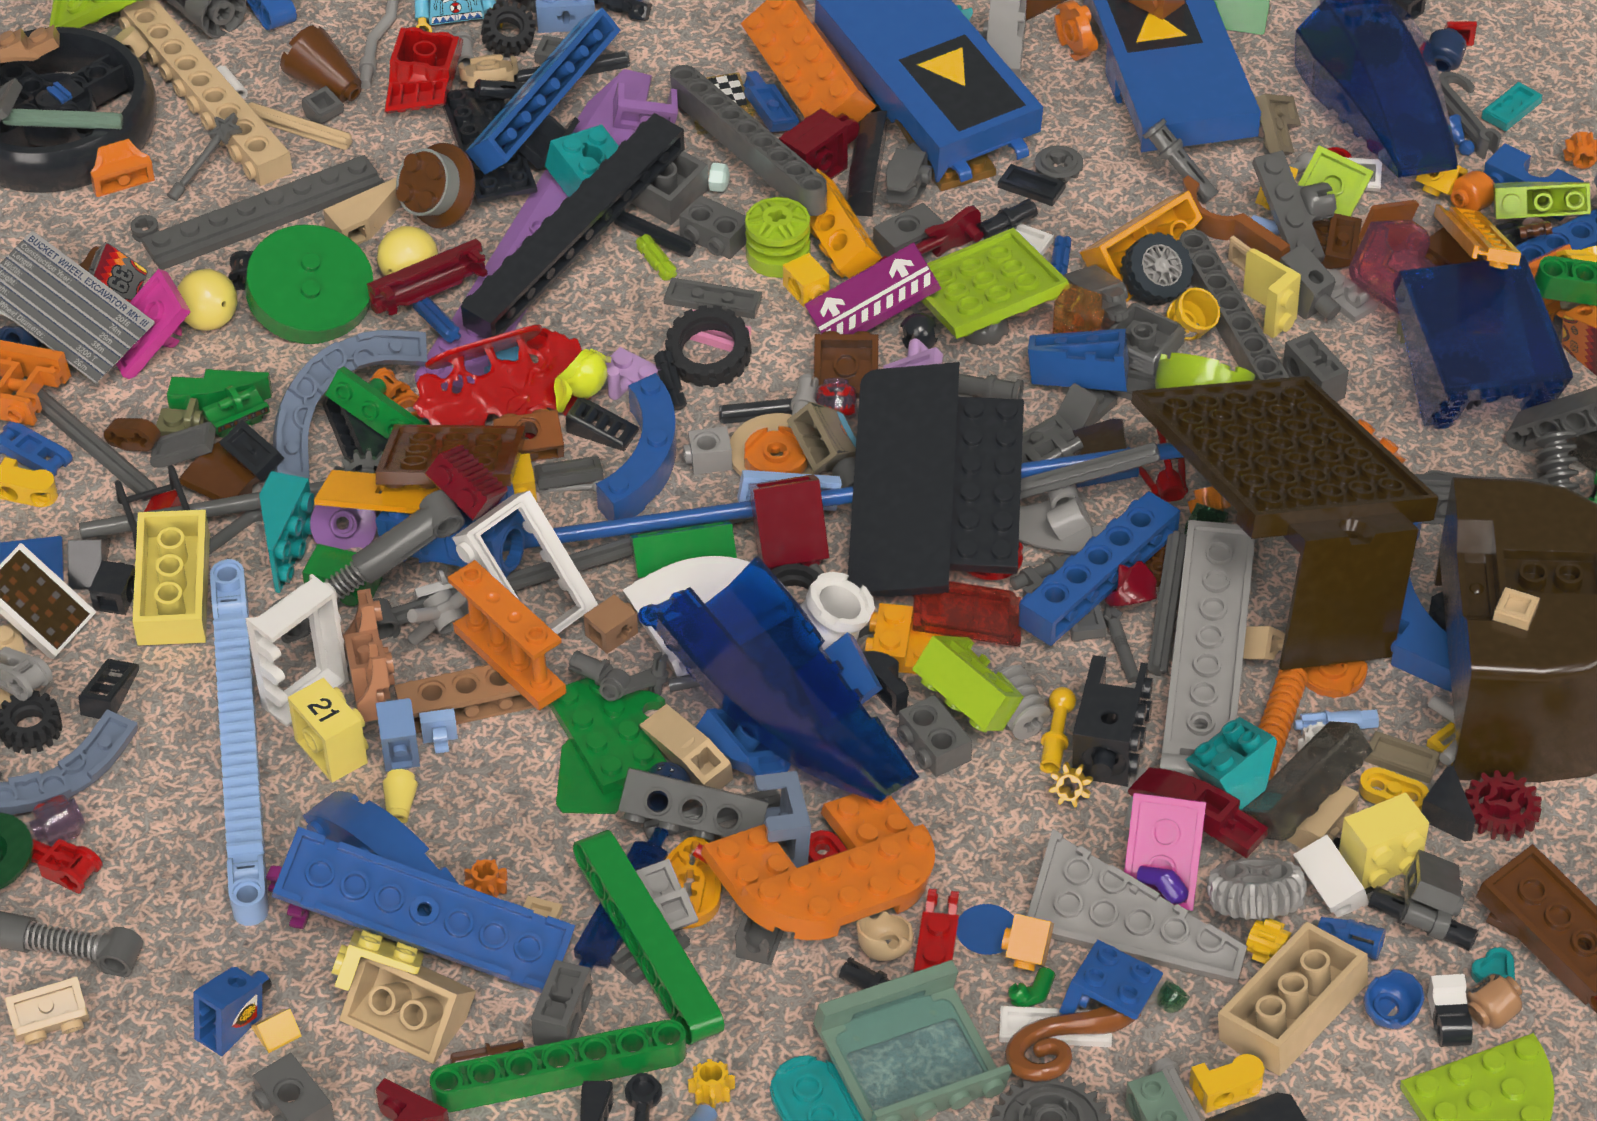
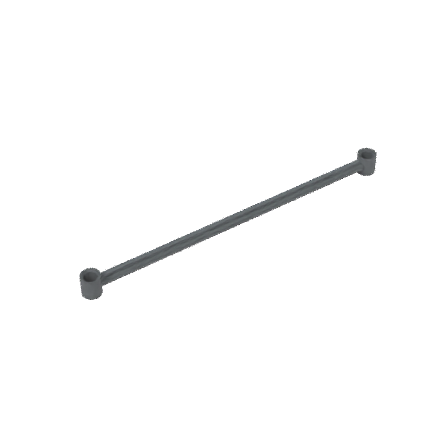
M855 458L842 459L832 470L833 476H840L841 488L854 485ZM753 517L729 521L734 525L753 519ZM630 537L576 552L569 556L578 571L631 556ZM543 562L513 571L506 579L513 590H518L559 576L550 562ZM453 589L451 592L454 595L458 590ZM429 597L393 608L387 599H373V601L379 600L383 621H377L380 640L391 636L396 638L401 631L400 625L409 622L407 612L410 609L424 608L423 603Z

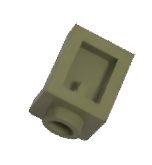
M190 398L187 410L162 408L156 424L161 436L203 424L204 416L203 412L199 410L198 399Z

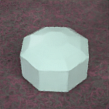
M713 163L709 172L710 191L724 192L727 190L730 181L729 167L726 164Z

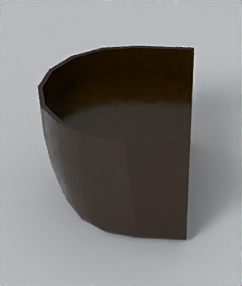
M1453 477L1434 584L1435 586L1443 587L1457 743L1453 766L1459 780L1474 779L1480 781L1481 773H1485L1491 778L1494 776L1495 770H1499L1501 777H1506L1511 771L1514 773L1513 779L1517 781L1525 777L1527 778L1526 782L1536 783L1592 776L1597 773V503L1567 487L1524 479ZM1505 587L1540 598L1538 608L1528 631L1493 620L1494 611Z

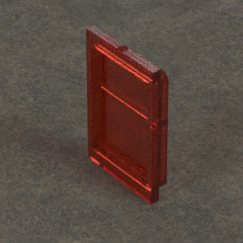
M949 581V593L912 595L913 614L911 618L913 631L952 637H969L971 640L1020 647L1019 604L1021 597H1016L1013 591Z

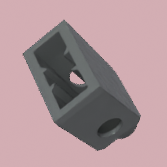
M1303 243L1280 258L1279 262L1301 274L1297 314L1307 320L1319 312L1327 320L1333 319L1341 309V306L1331 298L1336 283L1333 275Z

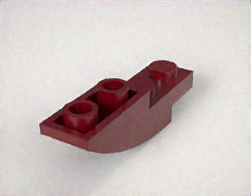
M1149 767L1128 789V794L1131 796L1134 793L1206 802L1203 832L1246 859L1267 837L1269 828L1239 809V799L1195 777L1177 771Z

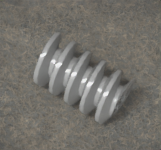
M1012 665L993 670L995 674L1001 672L1024 696L1007 723L1014 737L1024 740L1037 735L1043 728V724L1049 719L1051 713L1049 707L1045 705L1043 697L1039 695L1037 687L1033 685L1031 677L1027 675L1025 667Z

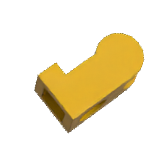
M4 457L0 464V499L35 507H47L55 503L58 493L54 475L50 471L42 469L32 471L19 468L16 459Z
M1251 1054L1239 1055L1232 1063L1209 1070L1204 1062L1191 1067L1189 1085L1205 1113H1209L1257 1095L1262 1089L1265 1067L1258 1057Z

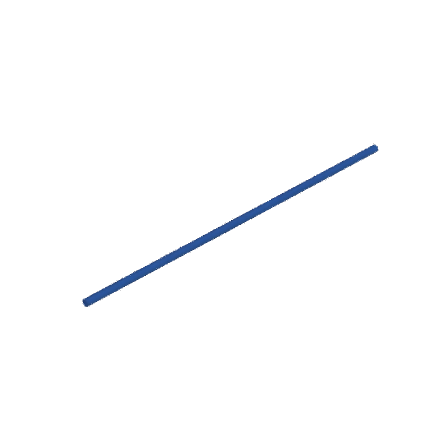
M1170 442L1157 444L1160 451V460L1184 457ZM1131 448L1022 463L1021 478ZM853 486L821 491L823 507L851 504L853 500ZM751 501L557 527L553 528L563 544L753 517ZM530 533V538L525 542L524 549L541 547L534 534ZM511 538L505 539L503 552L510 551ZM419 559V563L433 562L429 560Z

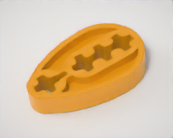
M700 837L686 838L666 858L670 860L681 888L684 887L687 878L694 879V882L691 884V896L689 898L698 917V922L683 927V929L695 928L706 924L714 918L721 905L722 884L710 866L695 858L693 865L690 864V854L697 848L698 844L704 845L708 843Z

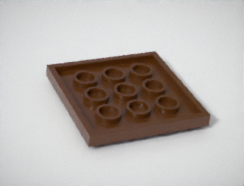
M394 424L375 472L376 484H383L388 488H402L405 485H419L423 489L436 488L437 486L425 475L426 471L438 454L458 445H464V449H468L469 454H473L474 459L478 458V462L483 463V468H488V472H493V477H497L498 481H502L503 486H511L525 441V426Z

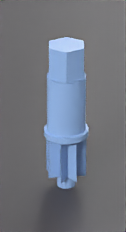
M1377 709L1334 712L1325 710L1323 712L1300 714V719L1294 720L1293 725L1294 730H1301V734H1303L1304 727L1307 728L1310 724L1313 726L1317 722L1332 725L1336 728L1335 732L1358 731L1367 728H1378L1379 716Z

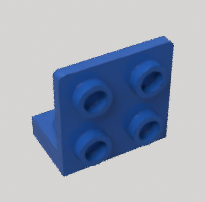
M1097 939L1073 977L1059 1013H1076L1079 1007L1086 1009L1093 998L1136 1020L1160 982L1163 972Z

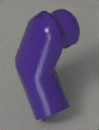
M1149 866L1139 867L1137 880L1146 885L1156 886L1170 903L1179 904L1186 901L1188 889L1175 871Z

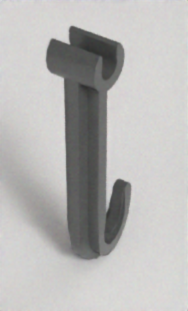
M1442 72L1432 81L1431 90L1451 115L1459 114L1461 116L1462 128L1477 144L1476 154L1478 157L1485 159L1488 149L1494 154L1499 149L1500 132L1492 128H1486L1449 85L1450 83H1456L1468 93H1473L1474 84L1460 74Z

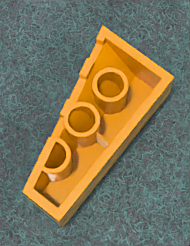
M1185 191L1167 197L1079 253L1087 267L1097 265L1122 281L1123 276L1120 273V268L1122 267L1121 260L1126 254L1125 251L1132 244L1147 234H1155L1157 232L1164 235L1169 234L1174 239L1180 240L1181 234L1184 231L1193 229L1203 217L1190 192ZM1128 292V298L1126 299V302H1128L1131 299L1133 294L1131 295Z

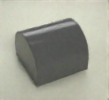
M327 86L302 98L303 111L310 121L323 124L344 112V104Z

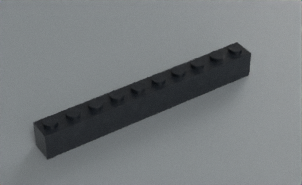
M656 113L646 122L640 123L636 132L628 140L622 141L617 151L608 159L603 160L599 168L589 178L584 179L580 187L570 197L565 198L560 207L551 216L546 217L541 226L531 236H527L521 246L512 255L507 256L502 265L492 275H488L482 282V285L472 295H468L461 305L463 326L484 339L503 334L685 150L684 129Z

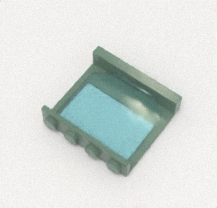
M953 960L818 1005L813 1024L863 1121H927L940 1111L949 1108L958 1110L967 1106L972 1100L982 1096L992 1098L1005 1090L1012 1069L1009 1064L996 1067L954 989L958 970Z

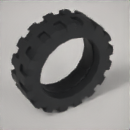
M707 305L699 306L698 310H687L684 312L683 317L680 318L678 316L673 321L674 326L672 328L669 327L667 331L668 340H665V348L672 352L675 361L672 366H676L678 375L686 383L691 382L699 387H703V385L718 387L722 383H725V385L730 384L735 376L740 377L743 374L744 366H748L750 363L752 348L749 330L745 327L744 320L740 316L737 318L735 312L730 309L726 311L722 309V306L713 305V308H707ZM701 331H722L731 336L735 342L733 350L725 358L715 363L701 364L693 362L686 358L682 351L685 343L693 335Z

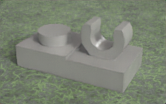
M1336 269L1330 271L1336 281L1331 298L1341 306L1340 312L1355 323L1377 310L1378 303L1370 298L1367 290L1361 291L1356 281L1351 282Z

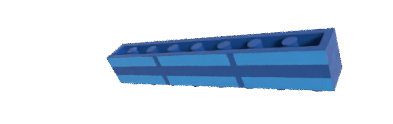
M603 7L578 22L465 151L484 174L509 161L621 31Z

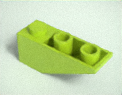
M1590 182L1493 183L1494 214L1496 219L1591 214Z

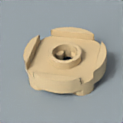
M502 54L470 58V65L464 67L463 62L458 65L460 79L467 81V87L474 88L475 82L478 79L514 82V75L519 72L517 58L510 55L511 61L503 60Z

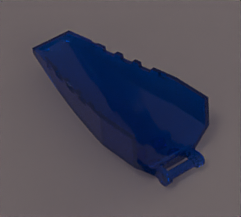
M1319 0L1320 5L1295 32V66L1312 95L1328 110H1335L1338 113V120L1342 124L1348 123L1352 127V134L1357 138L1362 137L1367 142V148L1376 154L1378 159L1398 178L1457 169L1456 150L1436 63L1429 41L1411 15L1393 0Z
M759 556L755 557L726 588L706 603L689 587L686 590L674 592L669 599L656 605L648 604L640 608L638 613L640 622L645 626L653 627L663 639L665 646L677 656L686 667L688 674L697 680L710 697L752 737L795 767L837 788L879 802L891 797L919 778V775L894 739L887 733L885 726L878 716L871 718L860 701L864 696L859 689L852 690L841 675L844 668L839 660L832 662L822 648L825 640L802 607Z

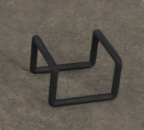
M173 465L168 466L169 485L128 497L125 494L121 481H115L117 501L123 505L133 534L135 550L137 524L129 505L130 502L176 489L183 510H190Z

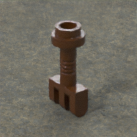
M1527 217L1522 221L1521 224L1523 225L1518 226L1520 239L1553 234L1551 222H1544L1541 217Z

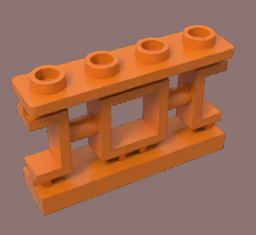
M0 340V377H2L0 380V420L30 426L35 425L37 422L35 412L40 413L42 410L37 394L43 385L58 388L61 383L66 384L71 377L64 352Z

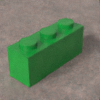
M729 520L630 535L634 569L637 578L646 577L665 566L690 558L705 556L737 558L733 525Z

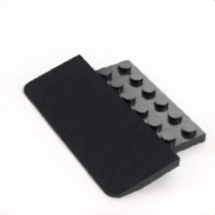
M960 362L875 369L866 373L861 379L848 561L849 577L847 580L854 583L860 589L864 585L872 596L896 597L949 593L950 571L1017 574L1024 399L958 396Z

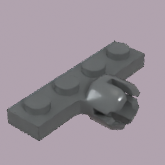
M1283 150L1254 157L1252 165L1281 238L1290 244V251L1303 243L1320 262H1323L1325 254L1312 223L1334 216V212L1337 209L1336 198L1334 194L1327 195V192L1333 191L1332 187L1325 182L1299 186L1295 182Z

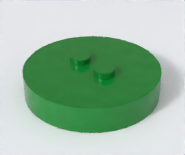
M294 225L273 232L255 248L247 267L245 294L253 315L267 330L291 342L319 344L347 334L364 319L370 306L367 283L374 281L373 272L369 260L362 249L344 234L319 225Z

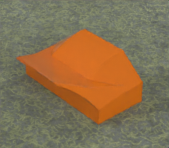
M130 139L98 147L95 166L90 172L93 191L96 197L155 181L150 156L142 153Z

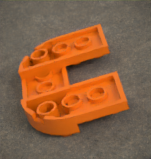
M882 784L823 804L822 816L847 847V851L796 868L778 842H768L767 829L764 824L704 844L701 855L737 905L750 919L771 932L774 931L775 927L786 932H794L793 939L822 940L838 936L840 926L893 908L897 914L906 911L917 903L924 894L935 862L934 843L925 825L914 826Z

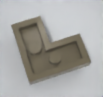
M1263 94L1255 97L1261 111L1260 122L1265 134L1263 141L1269 153L1282 150L1285 155L1295 153L1289 128L1300 126L1301 123L1294 96Z

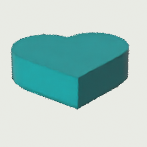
M1501 947L1490 949L1486 953L1485 958H1479L1472 964V979L1478 983L1487 975L1495 973L1504 978L1510 976L1515 980L1512 953Z

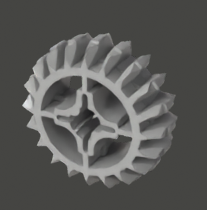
M1253 856L1247 859L1241 857L1236 861L1228 860L1226 864H1219L1210 871V876H1208L1209 884H1207V896H1209L1210 904L1214 910L1224 916L1231 915L1234 919L1240 917L1245 918V920L1258 919L1260 921L1262 918L1274 919L1275 916L1285 917L1288 913H1294L1299 907L1304 905L1305 892H1307L1304 872L1301 871L1300 866L1293 864L1291 861H1282L1280 858L1270 859L1267 856L1264 858Z

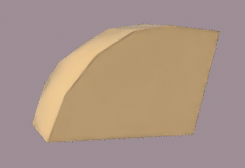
M1271 626L1246 627L1243 658L1250 660H1274L1278 651L1283 648L1285 633Z

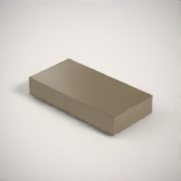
M1375 731L1364 753L1363 761L1430 784L1439 765V755L1441 753Z

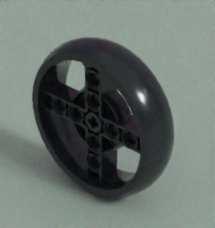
M56 27L60 34L58 48L34 61L0 63V86L14 78L23 86L12 109L51 110L49 108L58 105L60 102L54 97L55 102L43 103L41 102L44 99L42 95L49 93L46 89L48 86L52 87L54 82L60 83L67 77L75 81L85 92L72 100H68L67 103L57 106L54 110L96 112L97 106L125 90L132 95L128 105L121 113L123 115L122 129L11 126L3 124V121L0 120V186L16 191L34 193L76 189L92 184L90 172L95 166L98 147L130 139L141 151L152 132L156 118L157 99L151 76L137 55L121 42L105 34L81 28ZM34 30L24 31V33L29 37ZM59 72H74V73H72V74H67V73H59ZM31 144H33V145H37V146H46V147H28V146L31 145Z

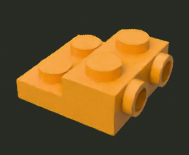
M879 603L878 612L872 613L869 623V632H874V638L867 637L865 651H877L888 654L899 662V673L916 674L912 669L932 636H945L947 618L913 615V606Z

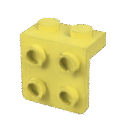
M1252 248L1246 253L1243 293L1266 306L1263 333L1275 338L1280 332L1289 331L1297 319L1301 274Z
M363 929L362 932L354 930L349 946L341 945L331 973L338 975L335 987L349 991L361 957L412 974H418L424 953L403 943L385 940L383 936Z

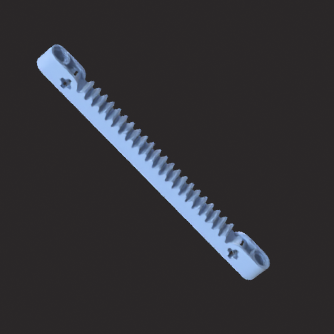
M225 559L215 563L211 568L210 585L214 618L215 664L217 670L220 749L224 788L223 801L228 856V893L234 919L241 925L253 926L265 920L268 915L269 904L252 653L245 619L249 618L248 592L242 564L233 559Z

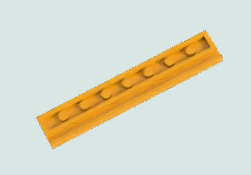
M1436 204L1434 217L1471 258L1477 259L1478 254L1482 255L1484 260L1489 261V266L1501 269H1508L1509 264L1519 266L1521 252L1480 211L1452 206L1449 207L1448 211L1442 205Z

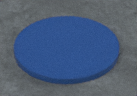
M993 904L973 906L960 915L957 937L967 949L975 953L984 955L1001 953L1005 951L1001 948L1006 927L1012 928L1014 916L1008 910Z

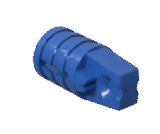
M1321 917L1318 923V928L1365 952L1369 958L1378 960L1385 940V928L1356 922L1353 919L1345 920ZM1354 935L1364 939L1374 941V944L1354 939L1352 937Z

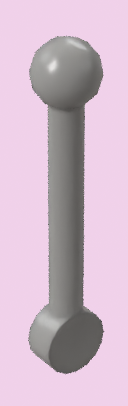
M600 481L540 490L537 484L536 491L539 494L581 490L597 492L596 483Z

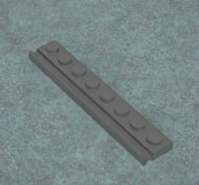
M362 155L142 237V244L158 268L165 270L324 210L384 183V180L378 176L377 170L368 158Z

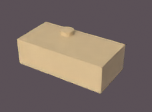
M1306 921L1218 1012L1219 1040L1241 1055L1251 1054L1258 1057L1266 1069L1281 1076L1368 984V954Z

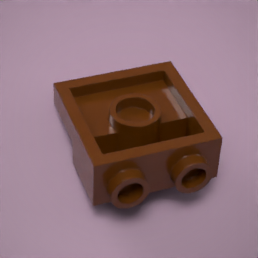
M825 331L822 334H815L814 377L819 380L815 398L817 396L818 398H859L861 379L866 373L878 369L879 334H872L867 331H858L854 334ZM826 384L829 391L832 389L843 391L847 384L848 387L852 386L855 393L852 396L849 390L847 396H838L837 392L840 391L835 390L832 391L835 392L834 396H825L823 390L819 395L818 389Z

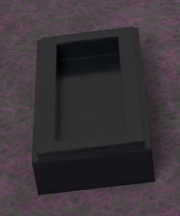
M1010 164L999 179L998 188L1053 207L1065 190L1066 182Z

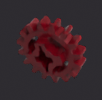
M1495 770L1494 776L1491 778L1487 774L1481 773L1480 781L1472 779L1469 789L1465 790V795L1475 817V824L1479 825L1477 833L1482 834L1487 830L1491 832L1490 836L1493 840L1496 839L1498 834H1502L1506 841H1510L1511 834L1515 833L1521 839L1524 838L1525 829L1533 832L1535 823L1539 822L1542 810L1540 808L1542 798L1535 796L1536 786L1526 787L1527 778L1522 777L1517 781L1513 779L1514 773L1511 771L1506 777H1501L1499 770ZM1484 797L1483 803H1479V800ZM1525 807V812L1521 815V809Z

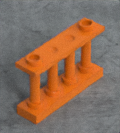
M476 560L447 577L448 582L468 602L469 613L453 623L454 632L537 710L540 711L566 694V684L546 667L545 653L562 643L561 638Z

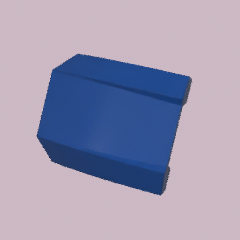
M755 705L727 709H707L696 726L731 762L733 769L745 774L756 776L788 772L795 759V753Z

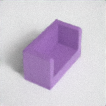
M624 82L617 83L613 99V127L636 130L640 123L646 122L654 113L675 124L678 115L677 89L671 88L667 104L626 99L624 98Z

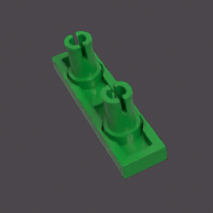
M344 366L337 370L325 393V396L386 439H389L394 424L430 425L428 418L418 419L383 393L386 392L387 387L383 380L374 378L367 383Z

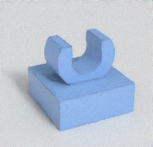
M454 708L419 713L423 744L434 742L435 754L449 752L448 740L458 739Z

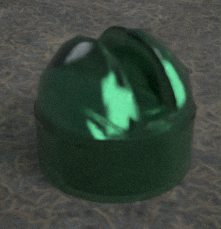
M1168 980L1165 981L1157 994L1158 1005L1160 1007L1164 1006V1011L1167 1013L1180 1011L1190 999V996L1182 988Z

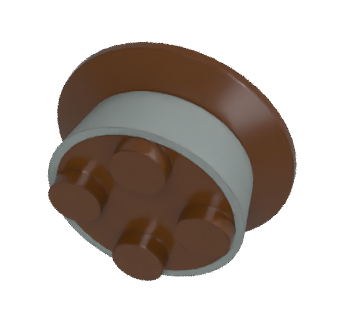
M437 143L428 148L417 149L405 157L397 174L396 197L407 212L416 215L428 226L441 229L457 223L470 207L475 191V173L468 155L461 148L450 143Z

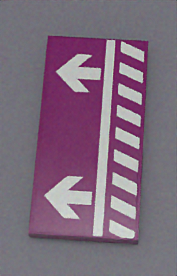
M913 242L804 305L821 334L825 331L854 334L858 331L870 330L939 291L941 287Z

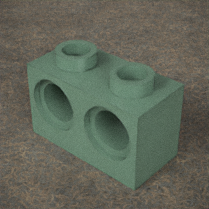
M1162 1071L1127 1082L1125 1107L1133 1121H1189Z

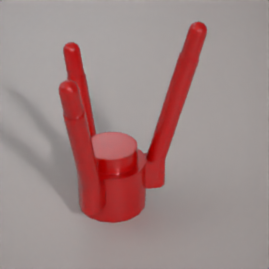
M1157 430L1159 444L1167 443L1166 438ZM1185 458L1178 459V473L1173 469L1171 459L1164 460L1165 470H1162L1157 475L1156 484L1142 466L1138 467L1139 474L1150 488L1151 493L1164 501L1182 500L1186 493H1188Z

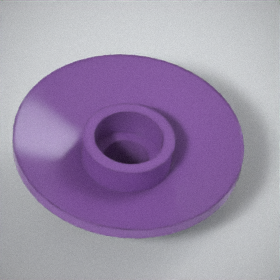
M316 505L311 514L310 529L317 544L343 550L354 547L364 548L374 539L377 530L375 521L377 517L374 510ZM338 518H347L348 526L345 529L337 527L336 521Z

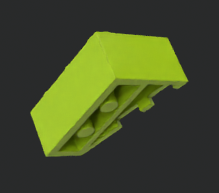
M932 636L912 669L922 678L921 683L928 689L942 694L946 698L945 703L950 708L967 715L970 718L969 723L977 730L985 733L987 731H1003L1024 696L1001 672L995 674L987 667L990 660L986 655L981 654L978 657L971 650L974 642L969 637Z

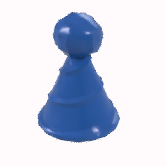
M1454 114L1447 118L1443 117L1440 124L1449 128V141L1459 145L1458 150L1463 156L1471 155L1474 152L1475 145L1471 140H1465L1461 116Z

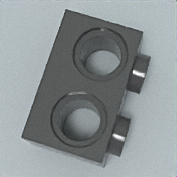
M700 195L679 215L680 236L707 248L713 255H721L731 259L746 245V215Z
M1313 331L1285 342L1283 367L1289 377L1309 376L1336 402L1345 398L1349 370Z
M935 694L899 711L898 737L903 745H910L914 749L916 759L923 769L929 768L933 775L938 777L972 760L971 738Z
M559 960L554 961L531 1017L534 1045L539 1046L576 1037L593 995L591 968Z

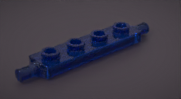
M657 826L649 841L634 842L627 857L635 871L667 858L668 852L662 848L665 839L669 835L666 829L662 828L661 830ZM601 902L574 947L575 958L581 960L578 965L589 967L591 971L594 966L609 968L611 957L617 953L623 943L622 937Z

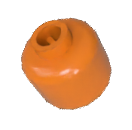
M1482 171L1466 173L1456 179L1450 196L1451 202L1458 208L1481 211L1490 206L1494 201V182Z

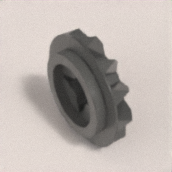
M1060 145L1050 146L1042 149L1036 155V172L1057 180L1062 178L1067 183L1070 177L1078 178L1079 172L1083 171V158L1073 148ZM1054 163H1055V164L1064 163V167L1061 166V165H1059V166H1057V167H1054Z

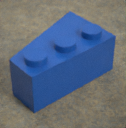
M1126 329L1029 336L1028 356L1032 384L1070 387L1073 383H1076L1087 389L1127 392L1129 358Z

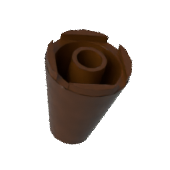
M311 25L301 30L289 42L292 46L288 55L283 52L280 61L281 69L285 74L316 90L327 86L342 103L347 100L354 101L360 95L362 84L360 78L325 29L321 26L316 28L314 25Z

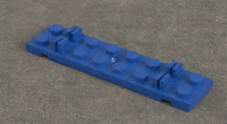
M299 826L272 892L273 898L542 993L554 961H563L576 926L551 916L544 917L533 913L534 910L378 856L344 842H334L326 839L324 835ZM422 904L430 906L431 914L421 916L417 908Z

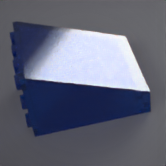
M1525 255L1520 257L1519 266L1509 264L1508 269L1489 266V261L1482 260L1399 271L1393 282V289L1424 426L1434 425L1435 429H1446L1453 426V421L1457 420L1468 403L1474 400H1481L1482 403H1491L1499 400L1501 397L1513 396L1514 399L1524 398L1520 403L1521 410L1558 399L1572 380V370Z

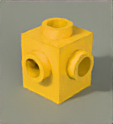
M1440 151L1438 156L1428 152L1426 158L1423 157L1417 165V177L1415 180L1424 184L1422 190L1436 197H1439L1441 192L1451 196L1456 179L1468 173L1469 170L1455 164L1457 158Z

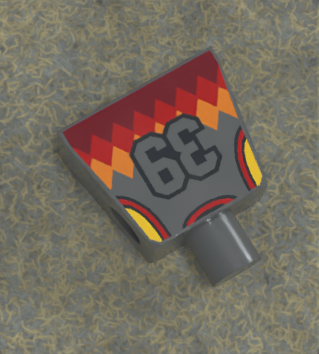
M107 242L95 252L88 270L90 274L129 303L143 287L148 274L145 267Z

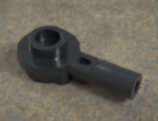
M648 1073L636 1074L628 1081L625 1087L626 1101L635 1108L634 1121H649L650 1109L657 1106L662 1098L660 1082Z

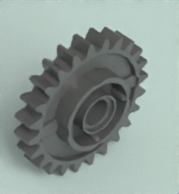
M1068 1076L1064 1082H1059L1058 1077L1050 1081L1035 1083L1023 1079L1022 1088L1011 1084L1009 1095L1001 1093L999 1095V1105H993L990 1121H1111V1114H1106V1102H1097V1091L1085 1093L1086 1083L1082 1082L1078 1086H1073L1072 1077Z

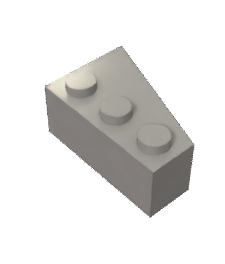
M990 0L989 21H984L983 37L987 39L986 41L1020 79L1027 0Z

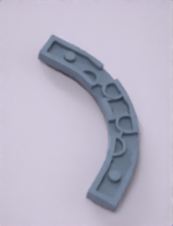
M403 330L362 332L354 337L334 342L310 359L294 377L279 405L274 425L273 447L285 459L274 469V472L310 479L308 455L310 422L317 402L328 389L338 369L344 366L353 372L374 365L424 366L427 362L426 332Z
M107 709L85 740L73 752L58 761V766L42 774L36 771L26 775L10 777L8 782H0V812L10 815L31 812L36 805L42 804L49 800V803H45L39 809L52 806L54 802L57 804L56 799L52 802L50 801L51 798H56V796L58 801L62 802L61 798L63 796L58 797V795H64V800L83 791L97 781L116 762L137 733L138 723Z

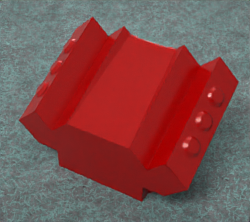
M401 27L390 58L389 85L384 112L404 113L407 110L417 111L421 108L431 109L434 106L446 105L447 93L450 92L457 70L458 59L461 56L463 39L453 36L448 32L434 33L417 27Z

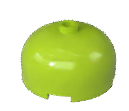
M1171 353V357L1168 359L1167 355L1160 354L1155 376L1156 389L1254 381L1255 374L1239 366L1235 368V371H1231L1230 366L1219 363L1220 360L1184 353Z

